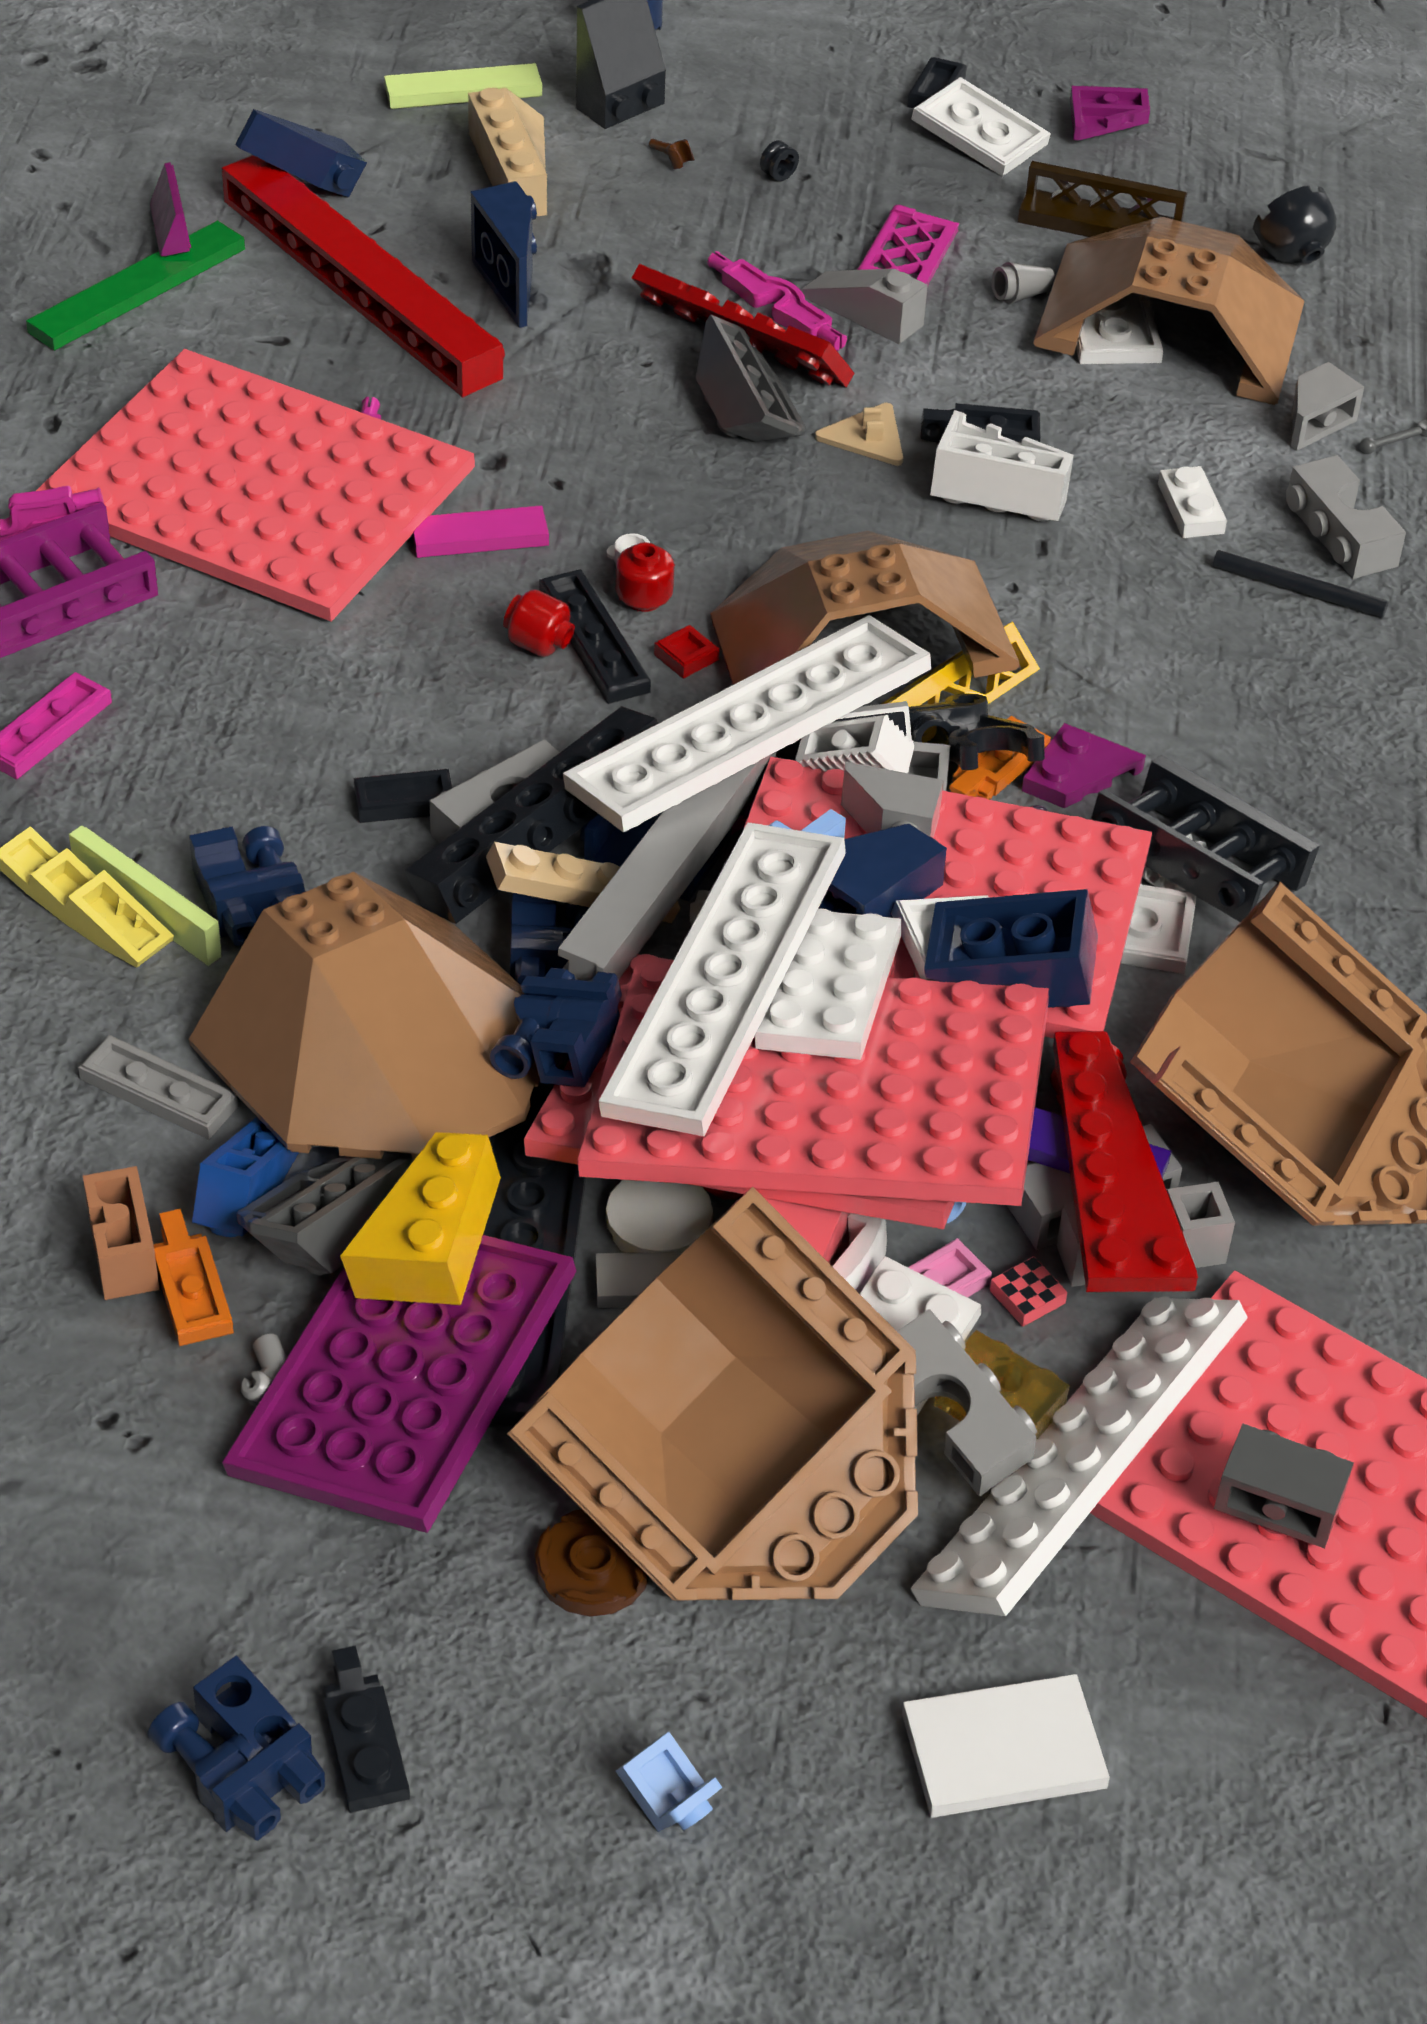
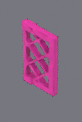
M894 205L857 270L882 269L874 266L875 263L881 262L886 269H896L907 274L919 272L916 279L929 285L958 232L959 223L916 212V209L906 206ZM897 224L906 225V227L895 229ZM932 231L941 235L939 238L933 239L928 232ZM919 235L923 242L908 245L903 238ZM893 240L898 246L883 250L887 241ZM931 250L927 260L921 261L916 255L917 253ZM906 256L911 263L895 266L891 259Z

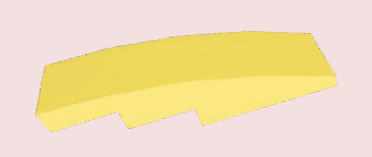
M31 826L0 848V871L64 924L100 948L132 966L139 967L173 941L174 935L105 870L95 875L68 848L58 853Z

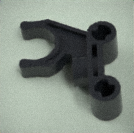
M970 693L957 694L947 697L945 702L909 707L913 742H922L924 732L929 727L937 726L935 736L930 741L924 743L950 745V760L960 765L962 770L977 769L978 753L985 751L1006 750L1020 752L1026 755L1028 761H1042L1045 759L1044 735L1037 732L1032 725L988 715V700L986 696Z

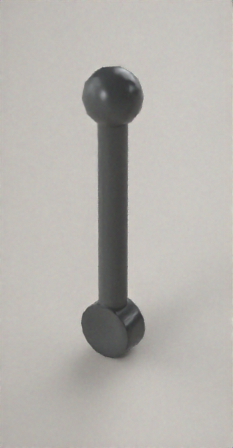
M1427 420L1420 421L1418 427L1381 438L1372 439L1366 437L1359 444L1360 450L1364 454H1371L1380 446L1417 435L1427 437Z

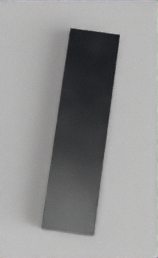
M579 569L539 579V591L559 599L569 606L570 623L575 625L570 643L606 702L610 704L651 693L650 678L583 571Z

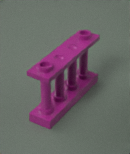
M103 502L0 541V584L11 581L25 597L5 606L0 605V658L158 596L155 560L146 550L124 559L110 543L107 508ZM92 549L106 566L83 574L70 557ZM52 565L66 582L42 590L29 573Z

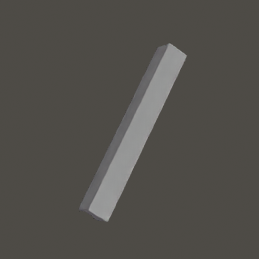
M776 752L662 812L558 948V956L569 960L563 969H567L570 973L574 974L576 980L591 981L597 972L615 973L618 980L630 965L631 960L637 956L757 794L770 757H776Z

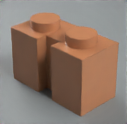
M137 1166L84 1175L83 1183L104 1299L108 1300L159 1290L154 1245Z

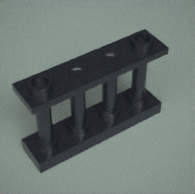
M1163 755L1151 761L1140 796L1130 802H1126L1103 789L1098 793L1090 819L1152 832L1145 866L1239 922L1257 905L1263 885L1274 878L1295 891L1304 887L1307 884L1320 847L1317 843ZM1155 809L1174 820V822L1166 825L1147 813ZM1195 832L1214 844L1209 848H1205L1186 836ZM1234 855L1254 868L1246 872L1226 859Z

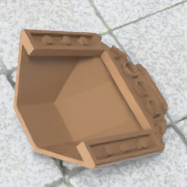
M1160 216L1067 244L1033 344L1035 347L1073 356L1087 317L1131 293L1141 294L1211 311L1245 360L1236 396L1272 405L1278 403L1304 300L1239 235Z
M871 531L780 548L710 613L733 685L810 646L830 620L920 603L952 625L974 678L1017 670L1019 667V660L975 561Z
M355 872L334 877L323 885L301 894L289 896L282 902L264 909L189 1038L190 1046L291 1152L309 1153L312 1146L339 1148L340 1156L382 1159L384 1151L412 1153V1160L414 1161L435 1132L481 1134L491 1137L526 1121L531 1107V1093L533 1088L538 1087L540 1082L535 1061L527 1075L520 1079L503 1076L493 1067L490 1061V1052L497 1041L505 1035H513L519 1024L514 1008V999L524 994L521 985L453 923Z
M1279 882L1170 997L1130 1063L1312 1226L1427 1223V1014L1288 888Z
M751 1187L659 1274L571 1363L507 1433L671 1600L838 1599L918 1516V1491H916L915 1456H917V1409H915L914 1393L916 1350L754 1187Z

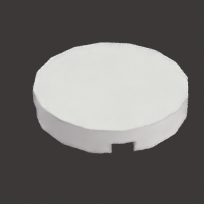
M622 1180L610 1193L606 1206L607 1229L613 1235V1242L625 1253L684 1252L712 1225L713 1209L708 1193L703 1187L689 1184Z

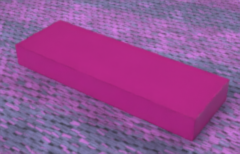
M542 505L431 515L412 534L417 558L549 546V531Z
M77 672L71 674L0 731V771L16 780L19 779L112 703L111 690Z

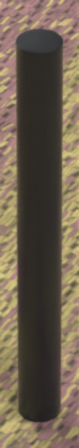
M1217 550L1214 557L1213 567L1383 618L1389 601L1225 551Z

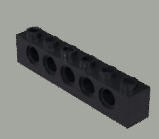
M621 706L404 871L422 908L457 924L500 891L497 890L486 858L494 842L514 846L524 845L534 850L550 852L598 815L596 811L565 789L563 773L657 725V719Z

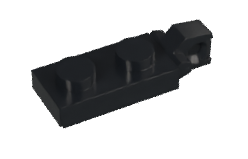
M955 403V409L951 410L923 409L921 418L922 440L940 443L954 410L966 414L965 422L986 430L987 425L990 423L1001 427V436L1022 443V439L1025 437L1038 442L1041 439L1040 412L1038 410Z
M356 1645L332 1650L335 1665L333 1670L337 1683L324 1686L326 1697L324 1698V1707L349 1812L353 1813L409 1800V1784L383 1685L380 1686L378 1675L363 1677Z

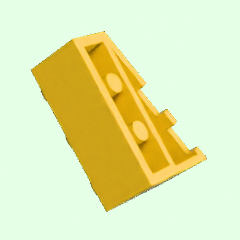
M435 1132L340 1255L355 1298L461 1305L501 1179L488 1135Z

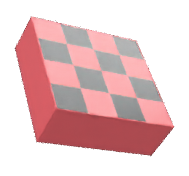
M1035 1257L991 1279L990 1292L1022 1327L1066 1304L1067 1291Z

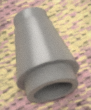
M1006 262L1002 267H997L994 270L992 290L998 300H1005L1006 303L1011 304L1045 292H1051L1055 281V274L1050 267Z

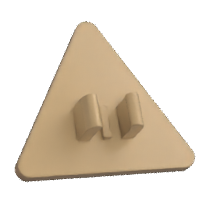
M882 403L875 407L864 408L861 413L816 431L815 439L818 442L895 466L903 463V454L893 405L890 403Z

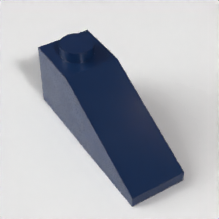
M253 109L235 144L238 148L319 188L347 197L351 195L367 164L343 139Z

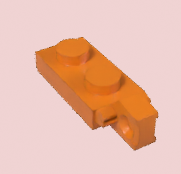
M1010 716L1007 719L1019 723H1024L1013 716ZM1035 729L1037 732L1044 735V744L1046 748L1047 745L1050 743L1051 737ZM995 750L978 753V768L962 770L960 765H958L957 771L953 774V783L950 784L949 789L953 793L983 797L990 800L993 795L999 794L1035 761H1028L1026 755L1015 751Z
M181 1209L159 1213L162 1224L161 1234L164 1242L153 1244L157 1274L179 1346L233 1334L232 1317L207 1237L202 1236L201 1233L189 1236Z

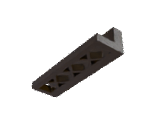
M1032 161L1029 166L1026 195L1019 209L1018 223L1092 237L1160 216L1183 222L1187 192ZM1038 176L1053 179L1060 189L1053 193L1037 190ZM1080 185L1091 186L1098 194V197L1093 200L1081 199L1074 189ZM1119 193L1130 194L1137 204L1131 208L1120 207L1113 197ZM1158 201L1176 204L1174 217L1159 215L1152 205Z

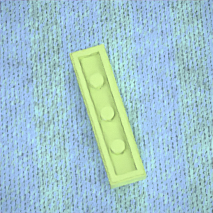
M536 63L384 76L385 91L390 109L468 103V93L479 92L486 88H507L519 98L542 96V81Z
M81 825L69 833L71 852L95 875L105 870L174 935V942L207 966L221 958L219 924L215 918L87 827Z

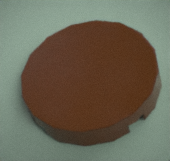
M582 1509L574 1510L562 1516L560 1523L555 1524L551 1529L549 1526L540 1536L535 1552L538 1584L548 1599L565 1611L589 1617L614 1614L633 1604L646 1589L649 1576Z

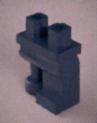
M233 826L189 835L195 878L211 916L218 921L220 938L229 936L235 946H242L264 909L282 902L289 896L305 892L304 881L301 874L298 873L297 865L294 862L282 863L280 859L284 852V845L279 832L273 827H256L243 838L242 846L248 861L253 865L259 866V868L246 870L241 858Z
M513 893L510 976L521 985L526 976L545 977L550 968L563 969L569 960L558 956V948L589 907L565 903V917L572 927H557V901Z
M550 968L545 977L526 976L521 984L524 994L514 999V1008L519 1024L513 1035H505L497 1041L490 1052L491 1064L503 1076L520 1079L527 1075L535 1061L541 1083L585 1087L616 1031L620 1017L618 1004L622 996L618 977L615 973L597 972L591 981L576 980L574 974L570 973L567 969ZM570 1060L572 1070L558 1069L562 1063Z
M237 1655L193 1687L196 1714L184 1702H176L165 1708L149 1727V1739L164 1753L178 1751L195 1773L197 1794L201 1804L214 1813V1820L225 1832L236 1825L254 1840L259 1841L272 1831L281 1820L280 1808L270 1798L285 1788L299 1804L308 1803L325 1788V1772L312 1755L311 1735L300 1723L297 1724L287 1710ZM231 1682V1686L216 1697L217 1691L223 1685ZM199 1722L211 1734L216 1731L225 1741L214 1748L197 1733Z

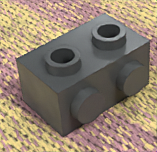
M1242 1424L1221 1477L1214 1509L1325 1549L1342 1504L1354 1462L1337 1457L1329 1451L1314 1449L1283 1438L1275 1432L1260 1430Z

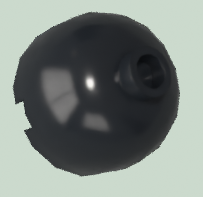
M1302 186L1288 191L1267 205L1271 212L1263 220L1260 215L1256 217L1252 229L1262 247L1269 256L1285 263L1303 262L1308 264L1316 261L1324 254V249L1331 242L1336 230V214L1324 189L1319 186L1317 192H1312L1310 186Z

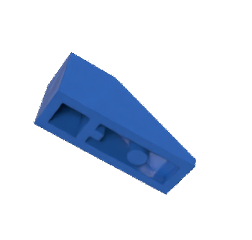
M258 1117L254 1118L200 1163L192 1223L210 1227L211 1232L219 1236H243L248 1231L237 1223V1212L282 1184L299 1152L288 1150Z

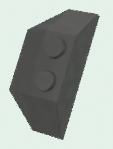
M710 315L705 324L696 380L704 393V401L712 408L718 420V427L731 437L737 438L742 436L754 442L802 436L807 430L805 424L778 376L763 355L750 344V337L742 327Z
M384 1151L382 1159L346 1157L333 1159L297 1173L237 1212V1223L284 1263L305 1267L308 1272L313 1274L325 1275L334 1273L343 1265L340 1255L413 1162L412 1153Z

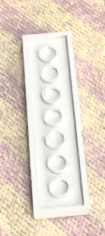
M868 615L564 772L565 789L622 832H625L931 670L930 653Z
M747 822L599 1099L601 1117L705 1136L846 854L844 838Z
M1159 1297L1148 1302L1130 1328L1115 1340L1112 1349L1098 1366L1085 1376L1083 1384L1067 1403L1054 1413L1051 1422L1036 1438L1033 1459L992 1487L989 1496L972 1516L963 1521L959 1531L947 1546L928 1563L926 1571L911 1587L920 1606L1006 1616L1248 1317L1240 1301L1214 1300L1211 1298L1177 1299Z

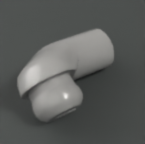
M265 1334L255 1340L253 1350L261 1370L251 1372L254 1378L252 1381L244 1377L241 1383L243 1396L254 1407L258 1406L287 1359L281 1341L275 1334Z

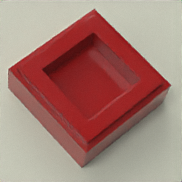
M688 625L655 642L654 655L684 679L718 661L719 648L694 627Z

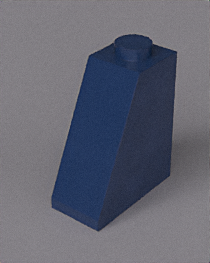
M904 824L844 839L846 854L818 909L859 915L872 913L882 917L893 918L891 912L896 900L924 899L943 886L947 848L911 824Z

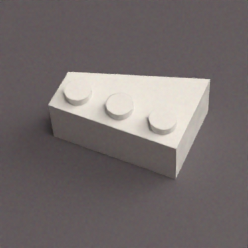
M954 410L936 449L930 495L942 497L950 503L960 504L966 502L985 506L993 512L1010 511L1028 515V517L1037 521H1059L1067 499L1074 455L1028 437L1023 438L1022 443L1001 436V427L990 423L987 425L986 430L965 422L966 414Z

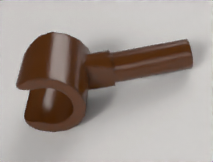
M657 139L649 141L650 148L664 152L669 156L673 169H680L683 167L684 162L695 160L686 139L672 144Z

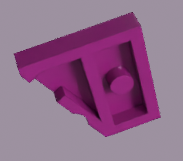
M1071 86L1070 106L1074 140H1083L1149 122L1150 103L1148 88Z
M1064 723L1045 748V759L1036 761L1024 776L1022 792L1066 808L1081 801L1088 794L1099 793V791L1111 787L1113 778L1127 771L1133 776L1140 774L1144 769L1146 755Z

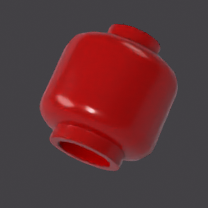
M647 542L639 543L623 550L618 556L616 563L615 589L619 599L632 609L642 612L653 611L666 604L672 597L674 589L675 564L671 554L662 547Z
M535 589L526 592L523 596L520 594L516 595L509 604L503 620V627L508 629L509 641L540 657L552 655L558 647L565 649L570 643L575 630V625L570 623L569 606L563 601Z

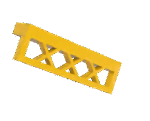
M1012 621L1004 625V629L1019 660L1021 669L1016 673L1007 671L988 675L985 694L969 689L972 672L961 650L881 704L907 701L908 706L911 707L922 705L927 700V704L939 703L942 690L954 695L966 693L980 694L987 697L989 704L1040 668ZM937 726L929 727L922 735L923 743L930 741L935 736Z

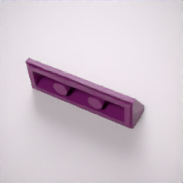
M171 162L164 163L150 201L160 256L190 251L189 248H191L174 166L171 165Z

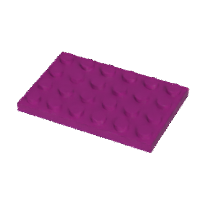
M483 1235L461 1305L355 1298L345 1268L343 1267L222 1463L227 1475L428 1533L576 1273L573 1257Z

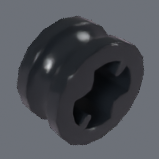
M781 140L770 143L760 158L761 170L771 175L777 181H784L793 175L799 163L798 152L792 147H788Z

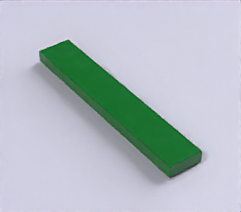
M217 220L189 235L190 251L168 256H160L158 251L26 320L27 333L55 351L245 250V239Z

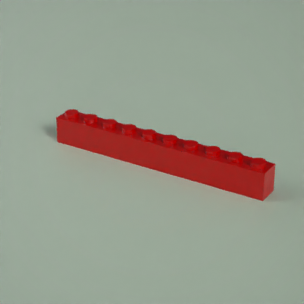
M254 155L222 167L225 203L461 397H465L503 379L505 352L503 344L496 337L489 334L471 317L464 314L446 297L429 286L424 279L418 277L404 266L399 259L393 257L379 246L374 239L369 238L354 226L350 220L334 210L325 200H322L309 190L304 183L299 182L287 171Z

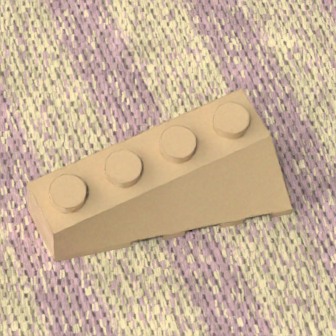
M486 88L479 92L468 93L469 135L492 186L517 181L525 194L533 198L537 216L547 215L544 116L507 88Z

